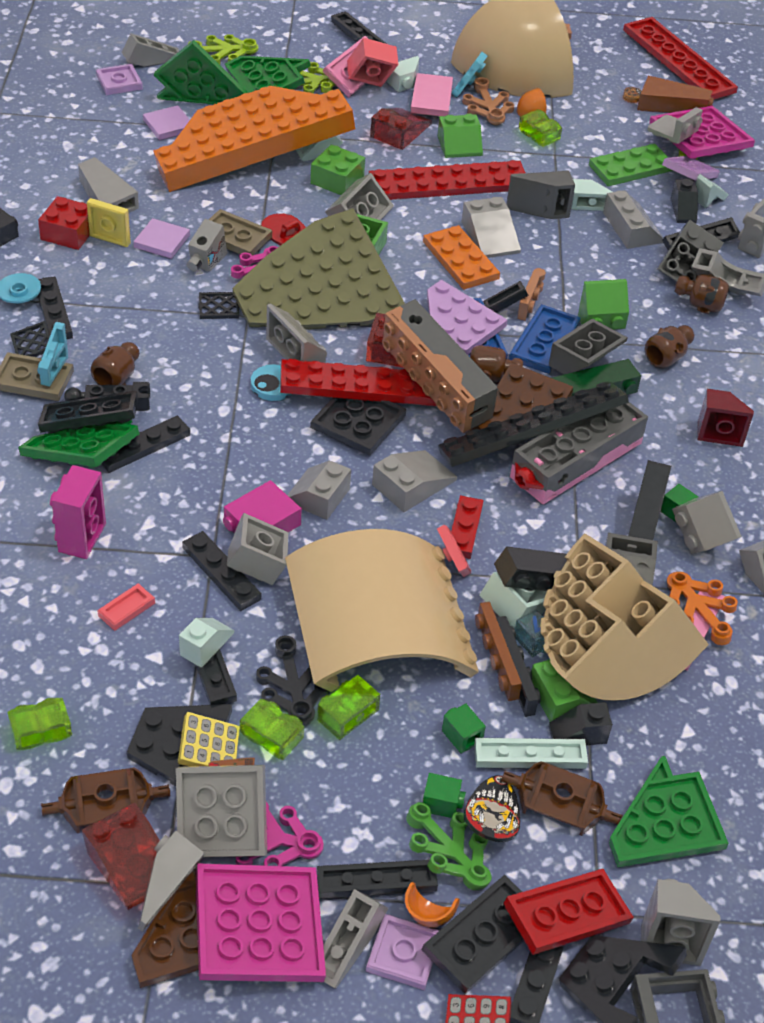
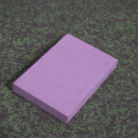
M687 156L665 158L662 164L697 181L699 174L707 179L717 178L720 172L718 169L696 159H690Z

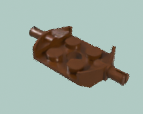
M543 761L535 763L525 774L522 773L521 776L505 770L501 782L519 789L518 794L523 814L526 813L527 809L581 829L579 834L581 836L599 823V820L618 825L623 816L607 809L608 805L605 804L604 790L600 783ZM565 789L570 793V796L566 798L561 797L556 790Z
M135 767L72 776L66 782L62 796L58 797L59 801L41 803L42 816L56 813L63 814L64 818L77 833H80L81 826L138 818L139 824H142L151 800L171 797L169 784L152 787L151 783L146 781L141 771ZM104 790L113 792V795L107 799H102L98 796Z

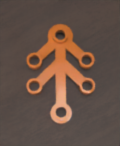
M684 572L671 573L667 577V586L671 591L669 597L674 599L680 606L679 598L683 594L687 598L684 612L694 624L693 616L696 609L712 628L711 640L717 645L729 644L732 639V628L728 623L720 622L708 607L721 609L726 613H733L737 609V599L733 596L717 599L696 594L694 591L707 592L714 597L720 596L723 591V583L719 580L714 579L705 583L692 580Z

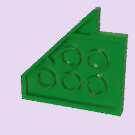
M192 40L170 58L153 75L165 86L157 94V98L160 100L214 105L248 93L195 40Z
M239 56L225 63V67L229 74L250 93L269 86L296 89L305 83L303 76L299 72L311 67L309 59Z
M132 420L125 423L115 421L109 422L104 426L89 425L78 430L69 428L62 429L57 433L33 436L19 446L18 449L20 456L31 457L32 459H45L51 462H65L70 465L78 464L95 468L100 466L108 457L115 455L120 448L129 444L140 433L138 425H131L133 423Z
M661 756L609 840L617 868L726 850L729 844L700 772L673 775L666 756Z

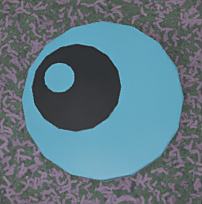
M265 365L253 372L251 376V390L256 392L261 399L280 401L289 395L287 393H280L281 365Z

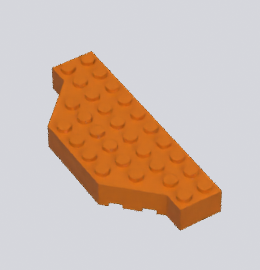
M275 86L263 87L259 90L197 110L171 145L162 146L159 149L153 150L157 168L169 192L355 130L353 110L339 89L330 90L319 95Z

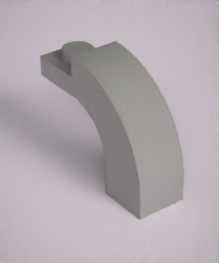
M699 248L692 264L693 270L698 275L711 274L713 277H721L722 280L729 284L730 292L744 296L747 293L762 297L764 292L763 273L736 267L724 260L719 252Z

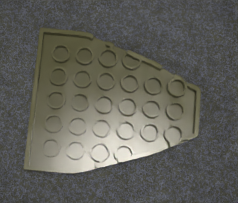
M353 208L314 221L264 257L232 288L233 295L249 327L257 328L267 327L268 304H273L288 312L295 320L300 322L305 330L326 328V325L347 327V324L360 323V326H368L385 320V313L405 304Z

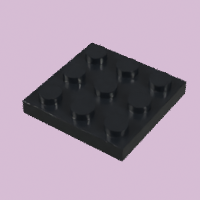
M333 397L311 420L310 428L370 456L406 416V408L390 401Z

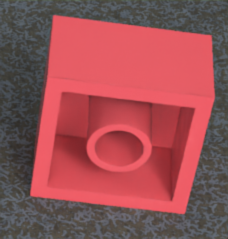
M363 38L347 60L349 79L382 87L399 65L397 47Z

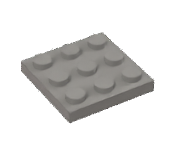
M265 765L176 768L177 832L204 852L203 857L267 855Z

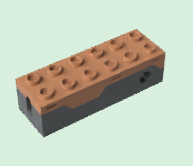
M416 299L385 313L383 347L396 358L400 366L406 369L411 379L422 387L424 393L433 399L438 409L450 418L451 423L455 427H458L462 433H465L493 418L498 387Z

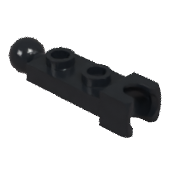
M133 382V385H86L85 392L71 387L66 390L64 398L65 401L137 390L138 404L136 411L150 410V383Z

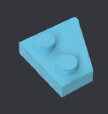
M480 53L451 94L456 98L467 84L471 85L477 76L474 75L476 71L480 73L485 67L484 60L487 58L485 53Z
M60 322L54 324L37 369L38 374H40L41 385L49 387L68 359L65 324Z

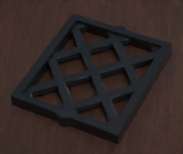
M199 292L198 308L200 319L239 318V305L237 301L235 303L230 301L232 298H235L233 292ZM205 298V299L208 300V301L205 302V303H202V302H201V299ZM217 298H220V299H222L223 301L220 302V303H218V302H216L215 300H216ZM227 302V303L230 304L231 306H229L228 308H226V307L223 306V304H225V303ZM210 303H213V304L216 305V306H214L213 308H210V307L207 306V305L210 304ZM234 307L237 308V312L235 313L231 311V309ZM205 308L208 311L203 313L202 309ZM217 308L223 309V311L220 313H218L215 310Z
M45 321L10 333L15 353L19 354V349L23 350L20 355L38 357L44 354L46 348L39 349L41 346L46 347L47 343L44 342L47 339L49 341L50 338ZM29 334L34 335L32 339H27ZM38 336L44 337L41 342L35 341ZM23 342H28L26 347L21 346ZM32 344L38 345L35 350L30 349Z

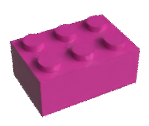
M72 465L68 473L63 475L57 492L54 491L50 498V506L53 508L52 523L55 524L56 531L54 539L57 541L58 552L87 559L106 525L102 475L99 471Z

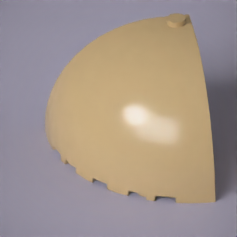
M490 0L471 17L460 33L454 46L451 64L463 75L466 74L480 53L483 52L487 55V58L484 60L486 65L480 73L476 71L474 75L477 76L476 78H487L489 80V89L498 91L502 89L508 91L509 95L522 96L530 90L540 88L544 95H550L551 98L572 95L574 80L572 50L563 17L554 0Z
M585 533L565 556L567 562L561 571L555 572L553 576L555 578L552 589L547 590L544 598L543 607L546 610L544 618H541L540 627L545 642L543 647L551 660L550 663L568 683L590 697L614 701L648 694L678 676L709 645L674 599L644 581L627 559Z

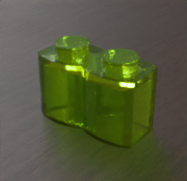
M536 109L520 116L518 128L524 135L531 137L539 146L544 147L560 140L562 133L561 125L556 120L549 119L548 115L542 110Z
M47 698L36 705H19L7 712L16 750L31 749L43 743L58 742L72 736L71 722L63 698Z
M260 699L240 719V732L246 738L261 745L266 751L281 760H284L304 738L305 727L301 720L296 716L282 713L280 707L272 701Z

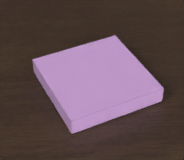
M132 64L96 69V76L106 95L143 89L142 82Z
M179 106L143 114L144 122L159 140L178 136L190 121Z
M152 218L133 241L134 248L172 259L190 236V229Z
M385 914L366 966V972L425 990L433 961L421 949L439 930Z

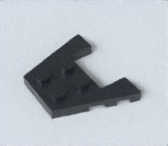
M232 705L145 707L127 750V759L155 775L160 774L170 780V784L176 787V768L183 767L177 763L186 713L190 712L228 723L232 713Z
M593 935L559 977L561 987L584 1010L587 1009L596 1018L597 1023H638L636 1016L615 1007V1004L631 984L635 975L639 973L644 964H647L673 976L687 957L686 949L682 946Z

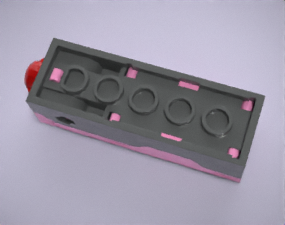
M629 402L539 435L514 450L510 478L520 488L525 489L544 505L640 445L643 440L648 416Z

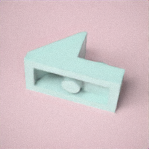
M701 174L697 177L698 203L704 208H707L717 197L723 201L728 197L729 194L716 183Z

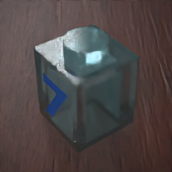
M538 610L516 620L515 625L516 640L532 657L540 653H546L543 647L545 644L544 636L541 634L540 627L541 618L544 617Z

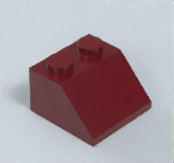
M707 388L698 418L697 440L743 447L754 411L729 391Z

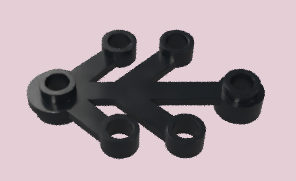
M288 635L280 636L275 642V653L283 660L287 680L273 673L267 666L257 669L256 680L259 684L267 685L270 683L291 695L292 701L278 695L277 691L273 688H265L261 692V702L265 706L276 705L288 712V718L293 724L299 726L307 725L315 717L314 706L321 698L328 697L330 691L319 690L318 688L320 687L314 685V690L306 699L303 698L302 692L313 680L310 665L302 676L298 678L293 658L296 653V640ZM262 674H267L268 676H267V677H262V676H260V675H262ZM270 695L273 696V698L268 699L266 698V696Z

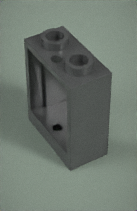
M708 969L677 971L673 976L665 972L635 975L630 992L638 1023H659L653 994L696 991L704 1023H725L724 1013L722 1010H718L716 1002L717 987L715 982L710 980Z

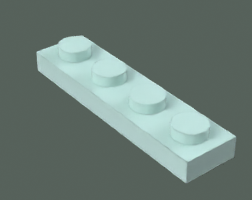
M475 738L476 768H531L540 761L564 769H586L588 765L585 739Z

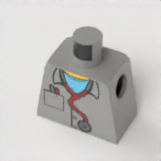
M204 219L188 245L190 260L187 262V267L191 271L197 272L199 268L211 271L227 255L223 225Z

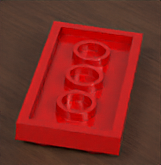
M604 869L507 896L503 903L533 955L628 925L634 918Z

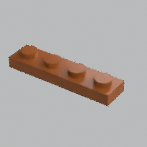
M490 601L480 603L478 614L475 615V623L477 629H481L483 633L484 648L489 650L491 654L490 662L492 669L497 670L499 675L498 683L502 692L505 691L508 701L518 700L522 683Z

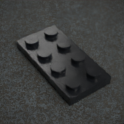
M137 390L44 404L38 422L40 433H57L62 429L69 428L78 430L89 425L104 426L109 422L118 421L125 423L135 419L138 404Z
M505 874L430 938L421 949L464 994H467L525 941L503 904L507 896L521 893L522 891Z

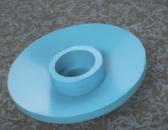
M26 273L12 274L0 281V299L9 303L28 302L37 297L41 291L40 281L35 276Z

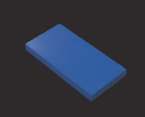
M541 304L513 347L508 359L520 358L523 360L524 366L550 374L553 369L548 365L552 343L576 329L580 324L581 318Z

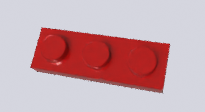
M460 495L451 532L464 557L471 559L484 500Z

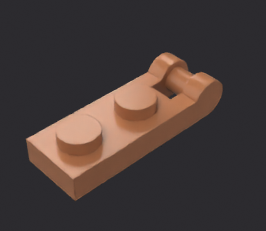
M536 268L533 270L526 287L529 296L520 301L517 319L526 321L528 314L533 313L535 307L534 300L538 301L540 292L543 290L544 283L542 280L545 279L546 274L544 269Z

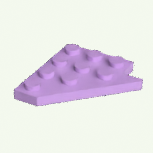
M443 280L427 289L429 314L467 355L471 353V349L474 346L482 345L507 327V319Z

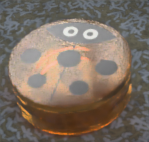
M627 87L624 89L623 98L630 103L639 102L641 90L636 87Z

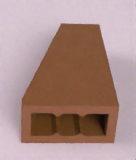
M648 75L640 93L637 110L673 113L691 110L696 107L712 106L714 98H711L713 90Z

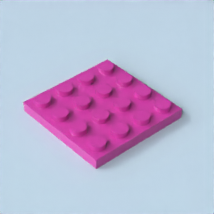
M714 106L699 108L703 111L701 116L702 123L698 131L679 144L673 143L688 158L696 159L702 156H712L718 153L754 147L755 140ZM691 110L650 116L649 123L655 122L664 115H670L679 119Z
M197 863L196 900L199 980L324 982L326 969L316 867Z

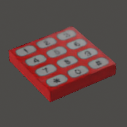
M448 994L446 1023H510L511 997Z

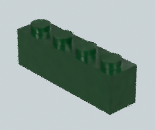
M629 359L552 377V379L573 386L571 396H574L575 392L579 390L596 388V385L602 382H611L627 395L638 392L641 374Z

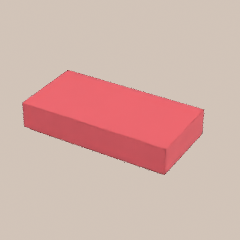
M138 583L97 610L98 617L116 631L154 605L155 597Z

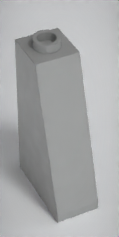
M96 157L78 164L79 180L89 198L126 208L129 213L139 209L138 191Z

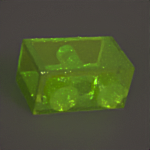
M356 675L350 681H344L334 693L326 695L320 700L317 721L336 738L341 740L379 711L381 694L363 678Z

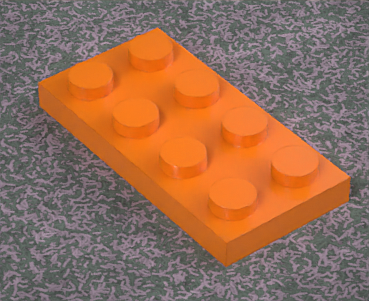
M459 225L423 235V243L463 290L500 279L499 270Z

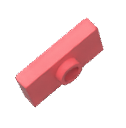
M445 525L437 528L446 546L442 550L449 562L454 561L459 573L463 577L471 574V569L450 529Z

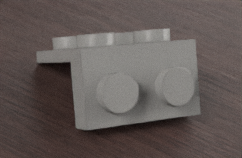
M696 107L679 119L670 115H664L648 125L647 130L655 136H661L669 139L672 143L679 144L698 131L702 123L701 116L703 110Z
M764 199L760 203H756L750 213H746L743 219L744 228L738 236L740 241L738 249L757 258H760L764 253Z

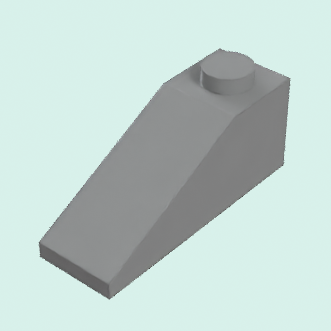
M130 33L122 50L127 63L143 67L166 63L179 52L177 47Z
M177 831L170 838L165 835L154 848L157 854L153 861L138 929L142 932L195 869L197 863L201 861L204 852Z
M355 889L353 890L323 946L326 969L325 983L333 988L338 987L373 938L388 907Z

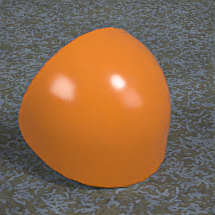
M540 88L530 90L521 96L517 104V113L520 117L529 121H542L546 117V99Z
M414 882L409 884L405 894V905L411 917L418 924L429 928L439 927L449 922L455 915L460 903V899L455 898L451 907L436 905L425 899L418 892Z

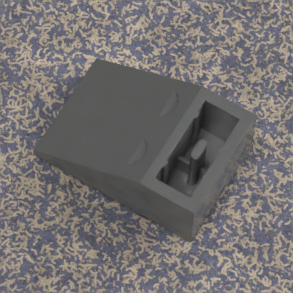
M569 170L511 174L506 205L509 210L547 219L569 218L575 183Z
M689 220L673 241L657 270L675 282L678 281L679 276H687L690 280L695 281L699 275L693 270L692 264L699 248L718 252L724 242Z
M608 533L605 546L627 559L642 579L653 586L658 541Z

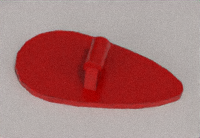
M285 213L269 215L261 223V226L272 230V238L270 240L280 246L306 228L298 218Z

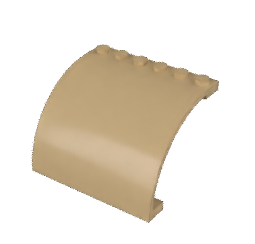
M364 529L343 532L319 539L285 557L315 685L333 692L340 687L337 674L363 664L401 657H425L454 664L456 670L469 677L479 673L476 664L477 657L469 641L470 634L465 628L463 622L464 615L458 606V595L450 580L451 573L446 567L445 554L440 547H435L415 535L401 531Z

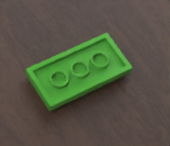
M656 144L601 155L589 160V166L607 186L674 171L662 165L664 159L669 157Z

